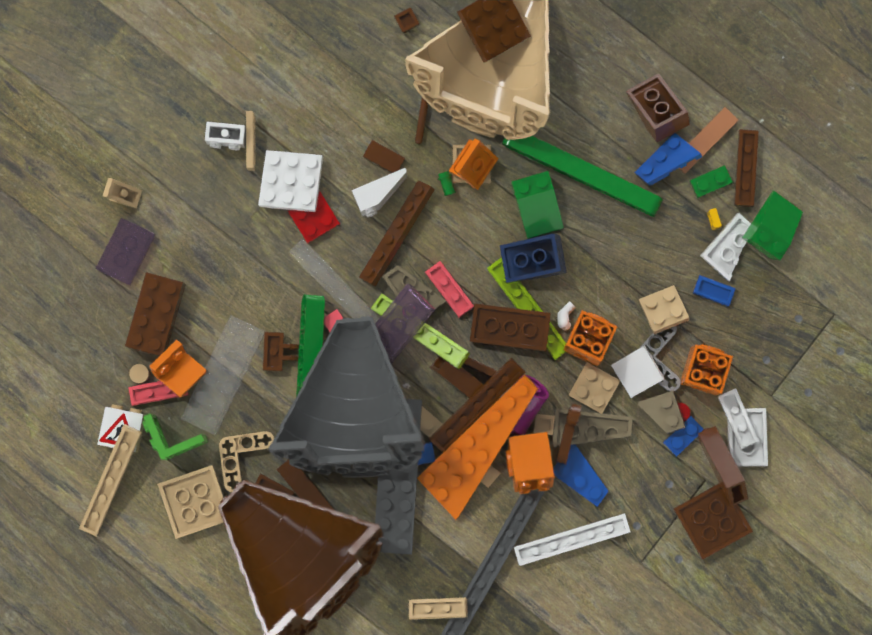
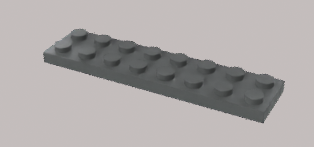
M406 399L420 432L422 400ZM418 462L405 470L390 469L388 475L378 476L375 524H378L383 531V537L379 538L382 543L380 552L412 555Z

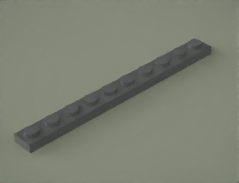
M536 489L520 495L462 597L467 598L468 618H450L441 635H464L545 491H538Z

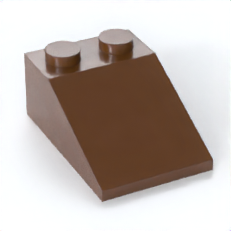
M659 73L626 91L645 127L656 142L690 125L688 111Z

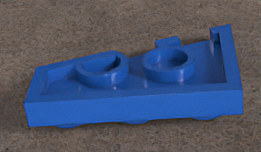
M674 133L635 171V174L644 183L651 186L669 176L670 172L679 167L682 169L687 166L688 162L700 159L702 155Z
M571 445L566 464L557 462L553 468L554 476L598 507L608 493V490L578 447Z

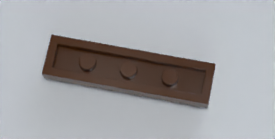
M739 129L734 206L754 207L759 134L757 130Z

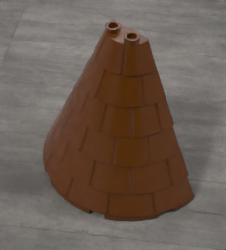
M247 480L239 482L231 494L224 497L218 506L241 573L244 575L258 620L261 622L264 635H307L315 630L320 619L325 618L328 620L355 593L360 586L358 583L360 577L369 574L382 547L379 538L383 537V531L378 524L313 504L311 501L293 497L287 493L269 489Z

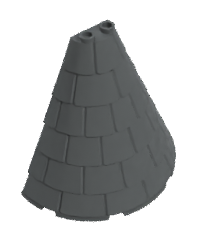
M368 316L337 320L314 360L313 366L304 379L300 392L279 426L280 430L269 446V451L279 460H282L284 457L289 459V465L327 476L332 472L342 474L343 477L349 478L376 477L388 475L390 469L405 470L417 463L422 457L424 440L399 385L398 378L382 344L375 322L372 317Z

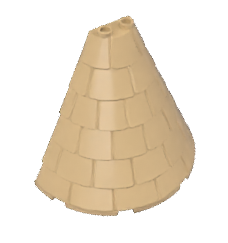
M513 0L531 37L483 63L461 20L425 43L422 48L405 59L407 73L415 79L413 85L418 93L437 112L445 111L452 116V122L480 135L494 138L498 134L503 135L506 140H515L536 134L540 127H544L550 114L549 0Z

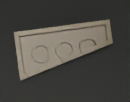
M555 410L552 448L560 447L568 410ZM580 412L571 445L631 437L633 417Z

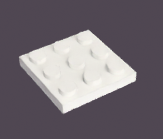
M266 150L259 207L316 212L323 156Z

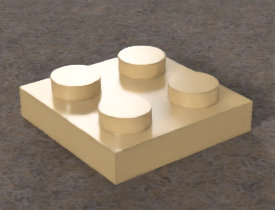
M674 285L639 299L640 306L653 334L689 321V315Z
M586 362L568 396L602 414L620 380Z

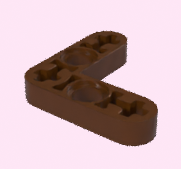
M571 404L569 407L556 460L558 463L566 464L574 429L582 406Z

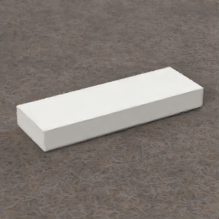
M733 389L719 395L718 399L740 449L759 442L737 390Z

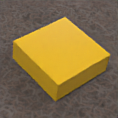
M710 209L707 215L711 229H719L722 225L717 209Z

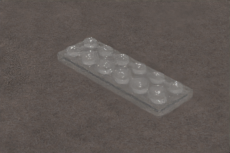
M230 315L205 367L207 373L199 380L181 417L182 420L213 435L217 434L264 337L265 331Z

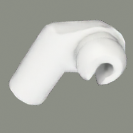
M570 301L557 314V324L564 331L570 329L569 314L576 309Z

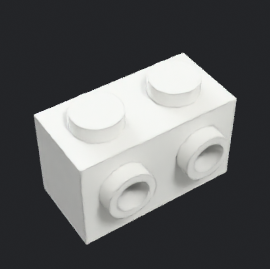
M207 122L205 142L211 148L220 149L221 146H229L230 150H240V148H245L246 127L245 125Z

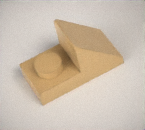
M108 178L103 197L119 204L137 208L142 190Z

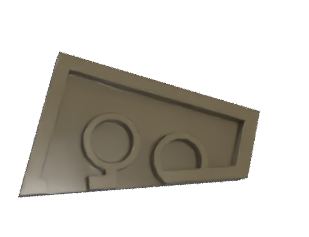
M398 265L382 276L403 307L419 319H423L447 302Z

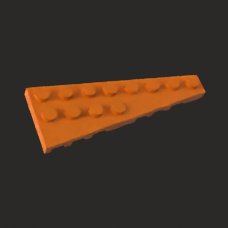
M526 375L516 382L417 477L455 520L461 515L538 390Z

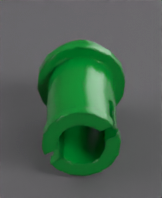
M449 171L438 174L439 178H437L441 182L444 196L456 193L451 180L452 174Z

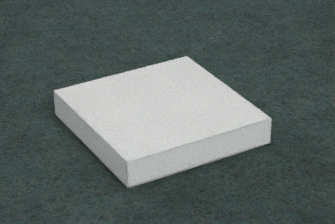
M645 345L611 365L631 398L664 380V376Z

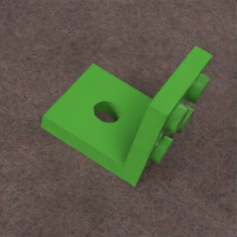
M148 414L143 416L145 420L142 422L144 429L147 433L151 434V446L154 451H158L161 460L171 459L209 442L206 435L200 434L169 448L156 415Z

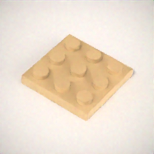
M213 465L158 483L175 539L223 523L218 506L224 496Z

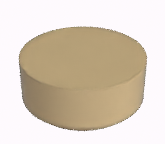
M136 364L130 369L129 375L133 382L141 384L148 380L149 370L142 364Z

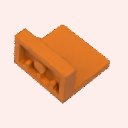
M178 340L174 341L149 366L153 375L179 398H182L207 373L202 365L185 352L183 345Z

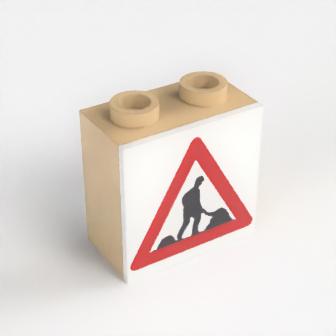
M114 404L111 405V408L105 407L97 445L114 448L124 424L143 433L144 426L142 422L145 421L143 416L146 415L141 414L142 410L130 408V412L124 411L123 406ZM142 434L140 436V439L137 443L134 452H139Z

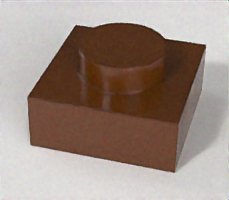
M411 7L394 16L403 34L420 25Z

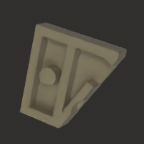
M674 391L638 402V405L667 434L686 428Z

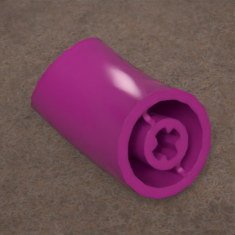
M529 375L526 376L538 390L509 437L526 435L537 413L549 397L545 386Z

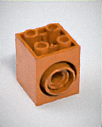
M582 310L563 351L597 367L602 362L618 326L611 324L608 320L596 314L587 313Z
M707 345L692 346L683 370L680 385L715 396L722 394L733 356Z
M547 432L508 437L506 462L509 477L513 479L514 492L526 494L531 492V490L547 491L553 487L554 472Z

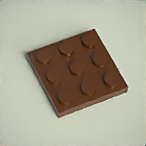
M477 0L457 11L483 63L531 37L513 0Z
M719 483L673 508L701 560L753 532L738 504L730 506Z

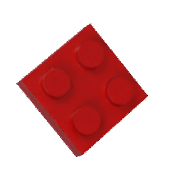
M321 192L318 193L316 212L288 210L307 244L340 225Z

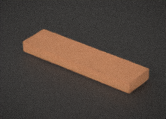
M724 107L689 144L699 151L703 157L738 122V119ZM694 159L688 162L687 166L682 169L679 167V169L686 174L700 159Z

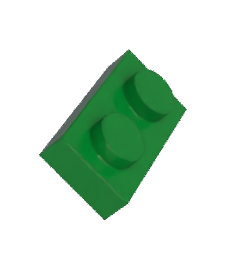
M725 165L689 181L697 198L733 183Z

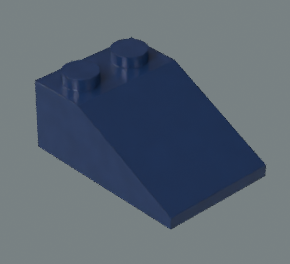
M549 234L500 245L506 283L567 273L560 235Z

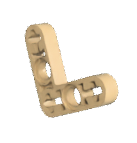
M264 431L229 436L220 441L219 450L223 480L227 491L232 492L234 489H232V486H228V483L231 482V476L227 477L226 473L237 472L238 475H234V480L238 481V483L242 482L238 453L269 449L275 438L272 433ZM258 435L257 439H263L264 435H267V437L271 438V441L268 442L267 446L261 442L258 443L259 447H256L254 436ZM246 437L252 439L253 444L250 448L242 446V440ZM226 440L233 443V447H230L231 454L235 452V457L227 456L224 458V454H228L227 448H223ZM229 459H233L236 462V467L233 470H228L225 466L226 461Z

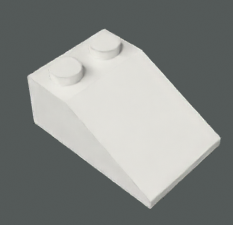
M406 168L352 190L362 217L365 215L371 217L377 214V210L381 209L407 178Z

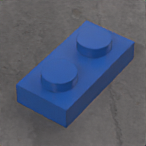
M692 416L684 422L686 428L673 432L663 442L675 456H678L698 437V433L704 430Z

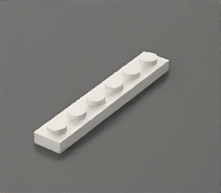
M624 513L515 546L514 550L518 564L521 566L629 533L630 529Z

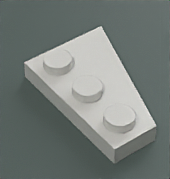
M740 213L733 217L700 255L727 281H730L740 253L747 242L742 237L751 225Z

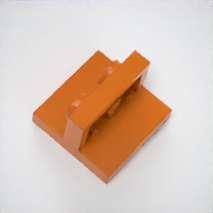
M469 139L449 169V172L465 180L470 186L478 190L499 158L480 140L474 139L472 141Z

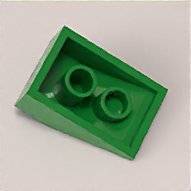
M549 171L511 182L527 239L564 228Z
M773 190L742 239L770 259L781 260L791 245L803 211Z

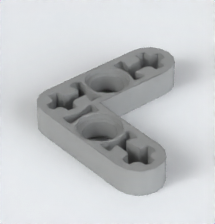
M676 326L671 328L672 333L667 332L663 336L667 338L666 341L660 335L652 333L642 344V346L646 345L650 351L654 352L651 356L656 365L662 367V375L664 376L667 371L669 375L666 377L670 380L673 378L676 380V387L672 386L670 388L667 386V380L664 379L663 382H658L659 385L669 392L679 389L680 378L655 356L674 336L677 330ZM652 338L660 340L659 348L654 349L650 346Z

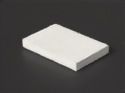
M766 408L745 409L759 442L740 449L727 419L728 450L737 467L768 466Z

